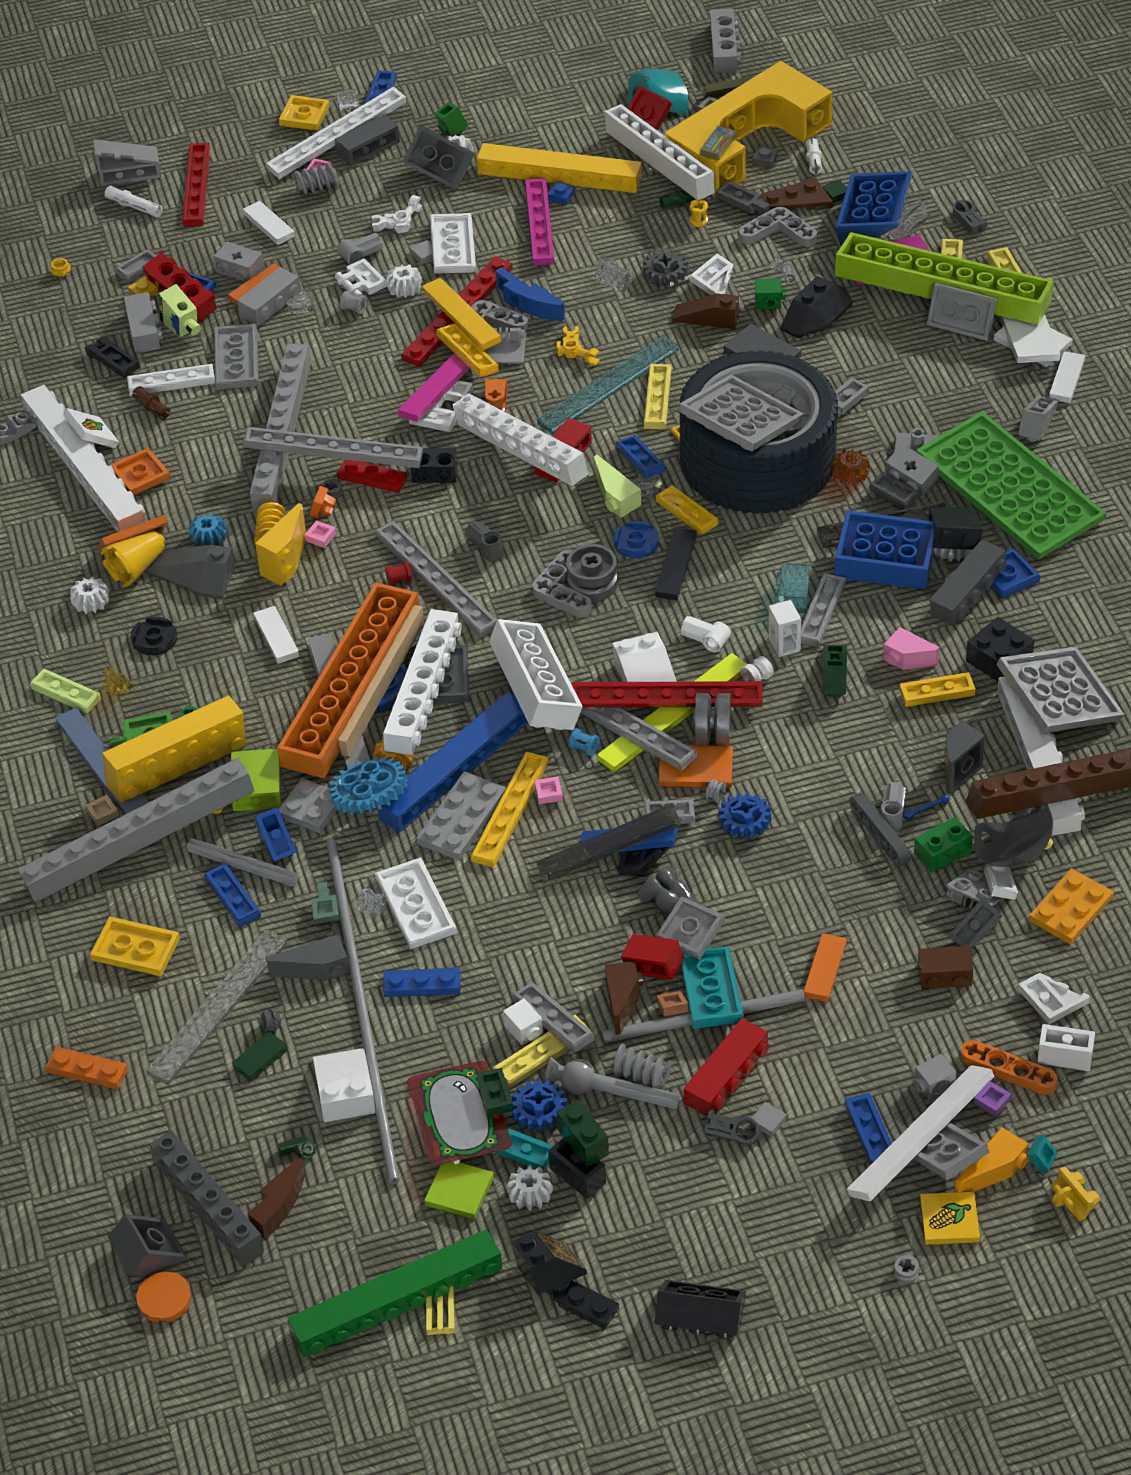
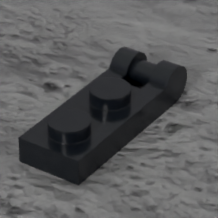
M103 336L98 338L95 344H89L85 347V352L90 358L94 357L123 378L140 368L137 359Z

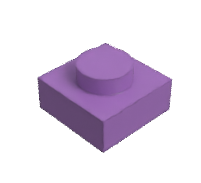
M989 1081L974 1097V1104L996 1117L1010 1102L1011 1093Z

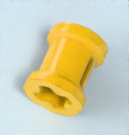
M697 199L691 201L689 206L690 211H692L690 224L695 227L705 226L708 223L706 215L708 203L705 200Z

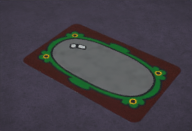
M476 1061L408 1078V1086L431 1164L440 1165L506 1150L512 1146L503 1113L487 1116L476 1073L489 1071L485 1061Z

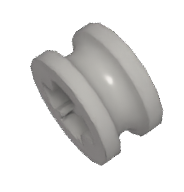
M712 779L706 789L705 798L708 800L713 799L715 803H719L724 796L726 783H718V780Z
M903 1255L897 1258L894 1265V1275L898 1281L908 1284L918 1278L919 1263L914 1257ZM905 1266L911 1267L909 1272L902 1271V1269H905Z

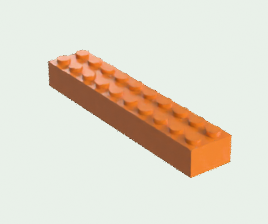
M377 582L374 583L278 745L277 750L281 767L320 778L326 777L340 752L338 739L412 607L414 605L420 606L417 592Z

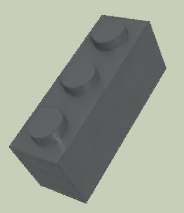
M385 114L335 138L336 153L349 166L400 142L398 125Z

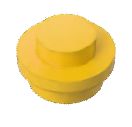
M57 258L51 262L50 272L54 276L64 277L71 271L70 264L64 258Z

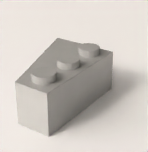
M93 139L101 186L161 178L157 147Z

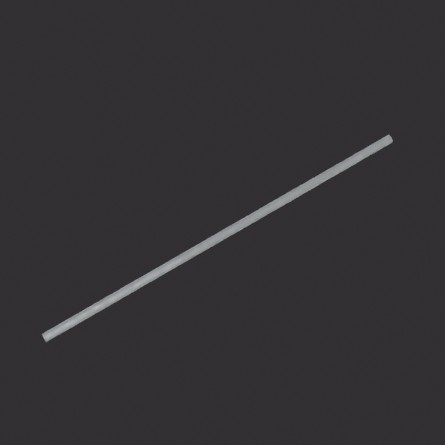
M330 838L326 841L338 900L339 915L371 1080L389 1183L396 1184L399 1182L398 1170L336 840Z

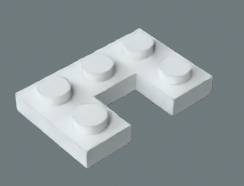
M458 380L418 422L409 420V424L451 432L457 421L455 412L442 409L441 406L445 400L457 402L463 396L471 394L473 383Z

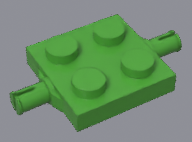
M170 711L123 720L125 727L124 736L110 738L111 748L173 721Z

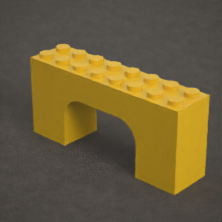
M779 61L665 132V137L713 171L715 193L711 195L716 197V192L728 181L739 184L746 179V147L737 141L761 127H777L802 142L807 141L832 125L833 92L786 63ZM717 126L736 131V138L719 160L700 155L701 147Z

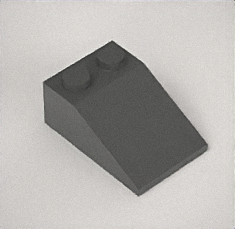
M420 125L402 163L457 190L475 153Z

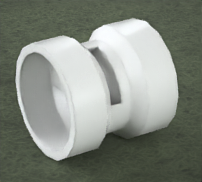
M760 656L754 660L753 664L743 666L741 668V675L744 681H761L771 678L774 675V670L768 659Z

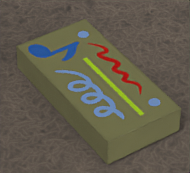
M717 126L701 147L700 155L719 160L736 138V131Z

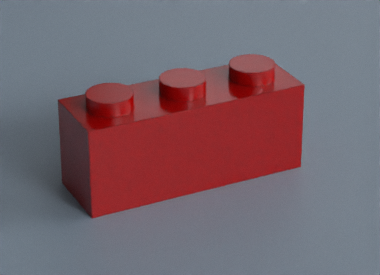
M568 418L558 427L552 437L583 453L592 443L591 426ZM534 466V473L556 483L560 480Z

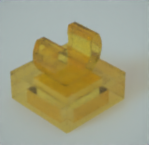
M109 666L102 672L107 678L102 688L113 698L119 693L120 689L128 693L133 687L124 675Z

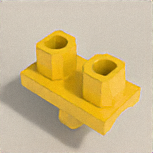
M1062 1167L1058 1170L1057 1179L1050 1186L1055 1193L1052 1202L1056 1207L1065 1205L1078 1221H1083L1086 1219L1089 1211L1097 1207L1100 1196L1095 1191L1087 1192L1083 1188L1085 1183L1084 1177L1079 1171L1071 1173L1066 1167Z

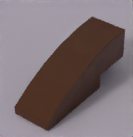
M300 1157L260 1190L262 1201L248 1212L249 1221L259 1231L264 1240L281 1225L296 1203L305 1178L303 1160Z

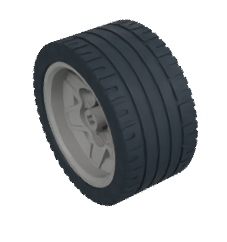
M764 350L728 354V356L719 357L718 360L715 359L710 364L707 363L703 368L697 370L696 374L694 373L687 381L686 386H684L680 403L731 374L804 413L800 423L752 452L743 449L741 445L725 439L719 433L709 430L699 422L679 413L680 466L685 479L699 495L726 509L730 508L737 512L759 514V512H779V510L784 511L790 507L794 508L798 504H803L806 500L813 498L814 495H817L826 486V483L829 482L833 474L836 461L838 400L832 384L821 371H818L813 365L810 366V363L803 362L802 359L794 358L792 355H784V353L780 352L774 353V351L764 352Z

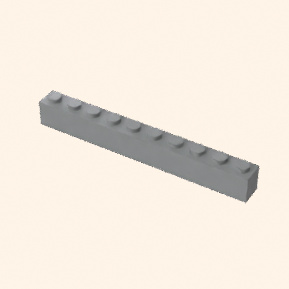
M287 343L266 429L295 432L311 366L309 344ZM260 450L250 490L253 513H257L258 508L265 503L278 502L289 453Z
M236 758L18 868L33 901L36 903L254 792L249 773L240 759Z

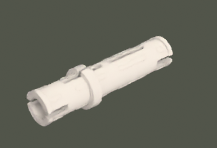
M109 186L105 190V197L117 201L121 206L132 207L156 218L162 214V205L131 194L130 191L119 190L113 186Z

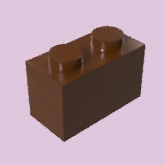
M970 946L918 949V971L921 989L972 986L973 964Z

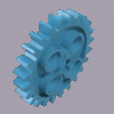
M375 756L372 761L365 758L363 763L355 761V766L347 765V771L340 770V776L333 777L335 782L330 783L331 788L329 792L333 805H336L337 809H342L343 813L349 810L351 815L359 811V814L362 815L365 810H368L369 813L373 812V808L382 810L381 805L390 806V800H398L397 795L404 794L403 789L407 788L406 782L408 778L400 761L395 762L394 758L387 761L386 756L378 760L377 756Z

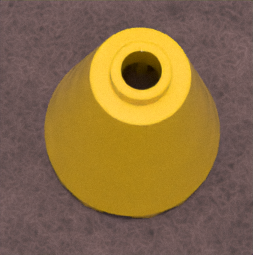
M150 531L108 545L101 551V555L105 554L106 558L103 560V564L114 581L121 580L125 583L122 585L123 587H129L165 550V538L159 532Z

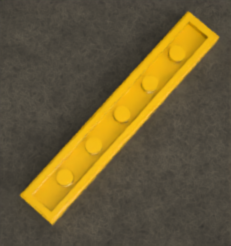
M441 278L422 286L423 292L483 351L502 342L501 335Z
M530 752L524 754L471 855V862L492 868L495 867L535 790L534 780L541 779L549 764L548 757Z

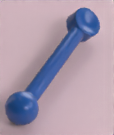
M943 794L940 799L917 809L905 810L903 817L906 820H911L913 815L940 803L946 804L950 798L947 794Z

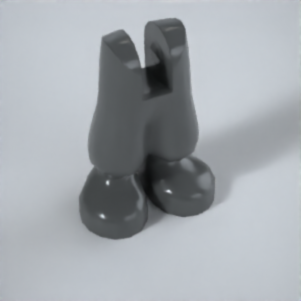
M670 866L661 868L657 872L656 878L650 876L641 886L637 895L645 903L655 898L656 906L667 915L671 913L681 896L702 905L693 896L687 885L682 880L676 879V870Z

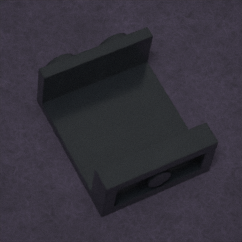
M929 507L928 521H932L935 528L933 545L935 549L973 550L981 541L982 527L975 508Z

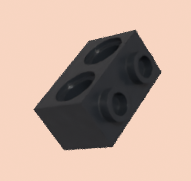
M423 448L420 467H410L412 483H456L458 467L456 448Z

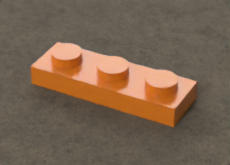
M55 1047L46 1065L47 1073L119 1090L129 1070L127 1063L60 1047Z

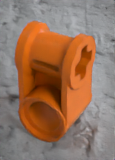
M485 379L486 403L505 412L508 394L507 379Z

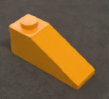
M1001 1127L987 1143L989 1153L980 1158L978 1162L968 1166L955 1180V1192H975L1013 1176L1018 1169H1023L1029 1160L1027 1156L1029 1143Z

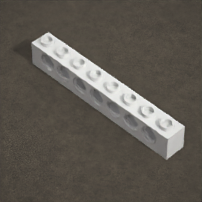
M467 394L453 404L460 427L573 486L589 474L582 452L485 401Z
M430 610L383 732L384 751L413 755L415 747L420 745L421 730L426 729L427 714L432 713L433 698H437L439 682L442 683L444 680V668L449 666L450 652H454L456 636L459 637L461 634L462 624L458 623V613Z

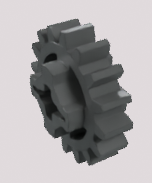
M661 249L660 253L654 251L653 256L647 255L646 260H643V275H645L646 280L651 279V284L658 282L659 286L663 284L670 286V282H673L677 285L678 280L683 281L684 276L688 275V261H685V256H680V252L673 254L671 249L668 252H664Z

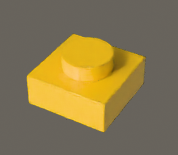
M145 277L128 287L130 295L149 292L151 298L158 294L157 286Z

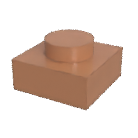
M682 991L656 995L657 1005L664 1017L689 1012L688 1002Z

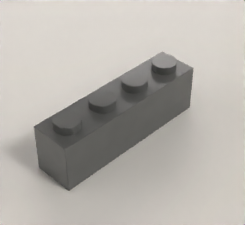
M982 539L929 600L931 615L953 626L960 619H963L973 603L975 604L979 601L981 594L986 588H990L998 574L1006 569L1005 549Z

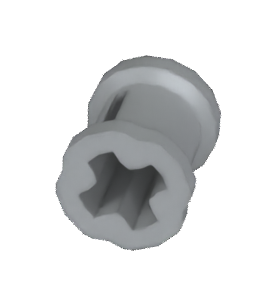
M344 291L340 299V309H350L357 311L358 314H362L366 308L367 298L365 295L355 296Z

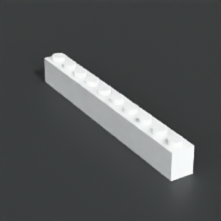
M45 385L21 394L24 411H27L36 422V427L116 531L119 532L144 523L146 513L143 506L136 503L134 495L131 491L126 490L122 479H117L112 466H107L103 455L96 452L93 442L82 440L64 417L63 413L66 409L62 403L59 404L57 402L54 392L49 391Z

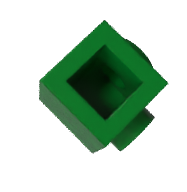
M450 101L434 112L439 122L437 126L443 134L446 133L451 137L455 136V134L458 136L468 127L459 107Z
M781 278L755 279L756 309H781V300L786 299L785 287H781Z

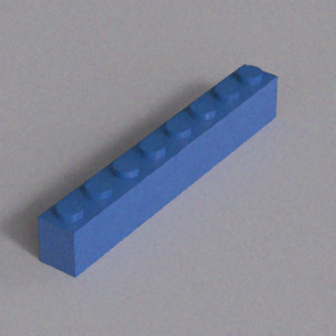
M507 692L501 698L496 699L494 704L486 711L481 712L473 722L466 725L453 739H449L440 750L433 753L420 767H416L407 777V788L403 789L404 794L397 795L398 800H390V806L381 805L382 810H378L379 819L401 833L451 790L464 771L467 773L472 772L522 729L528 721L516 696Z

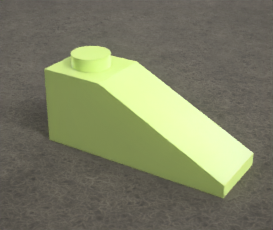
M595 455L594 471L608 510L622 518L641 506V489L599 455Z

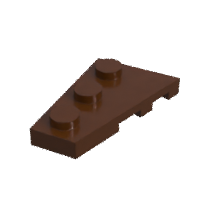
M816 178L760 194L761 199L770 204L769 211L776 207H785L790 211L797 207H806V210H814V206L824 205L825 209L833 208L832 199Z

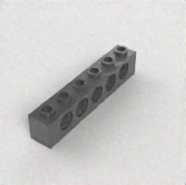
M172 1130L149 1144L155 1165L241 1266L264 1253L262 1237L259 1231Z

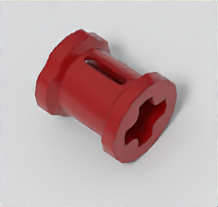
M408 562L392 568L389 566L385 567L389 586H394V583L405 580L408 582L412 581Z

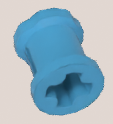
M578 728L574 729L569 738L570 749H580L589 756H593L596 753L600 743L599 736H590L582 733V730Z

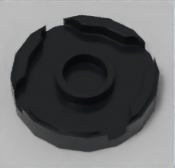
M149 617L146 618L145 622L135 624L131 630V642L134 649L141 654L159 655L173 648L177 642V629L169 619Z

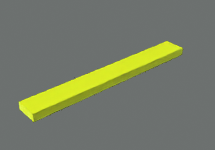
M731 653L695 681H735L742 676L741 668L747 663ZM659 707L643 719V721L667 733L691 715L695 707ZM621 736L598 753L597 760L615 773L644 749Z

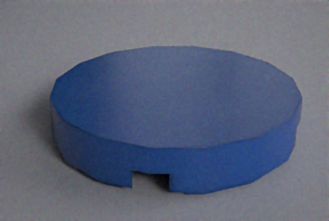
M628 522L626 526L618 527L614 533L615 549L618 553L628 558L649 556L656 551L659 545L657 530L655 531L653 526L646 522Z

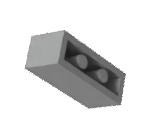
M281 267L237 300L239 316L253 324H257V326L261 325L301 293L299 277Z
M149 292L124 296L135 353L160 349L159 340H163L161 327L156 328L160 326L155 300H150Z

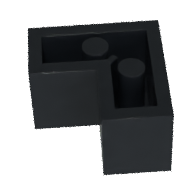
M564 1138L548 1150L550 1170L586 1199H589L606 1184L605 1164L599 1160L586 1167Z

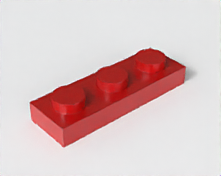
M346 459L337 472L338 479L395 493H400L408 479L407 472Z

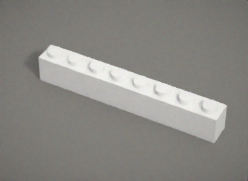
M622 104L604 111L606 132L697 200L704 199L715 193L713 171Z
M1000 677L997 694L1026 769L1062 763L1063 756L1061 751L1058 752L1056 749L1055 735L1042 731L1006 677ZM1078 798L1041 806L1042 811L1045 809L1049 810L1052 821V836L1081 831L1082 820H1085V812L1083 806L1078 805Z

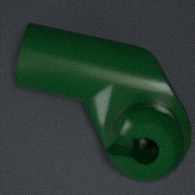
M297 1137L278 1143L281 1156L296 1153L305 1158H311L317 1151L316 1145L304 1137Z

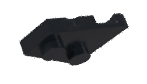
M670 847L623 851L617 870L620 875L643 876Z

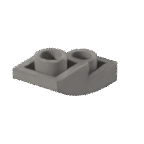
M27 411L8 415L7 423L0 424V445L14 441L36 428V422Z

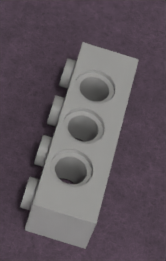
M733 9L710 10L713 71L714 73L737 72V64H741L738 16H734Z

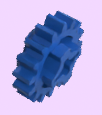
M737 792L735 798L729 795L728 802H721V808L718 809L719 825L723 826L724 832L731 831V837L739 834L740 839H744L745 835L753 839L754 833L761 836L762 829H769V823L772 821L771 806L767 805L766 799L759 800V794L751 797L750 792H746L745 796H741Z
M539 1078L536 1079L535 1084L526 1081L525 1088L518 1086L517 1093H512L514 1111L511 1112L513 1120H519L520 1127L527 1124L528 1131L530 1132L534 1127H538L539 1132H542L545 1126L552 1130V1123L557 1124V1111L568 1106L565 1091H559V1084L557 1083L550 1086V1080L548 1079L544 1084L540 1083Z

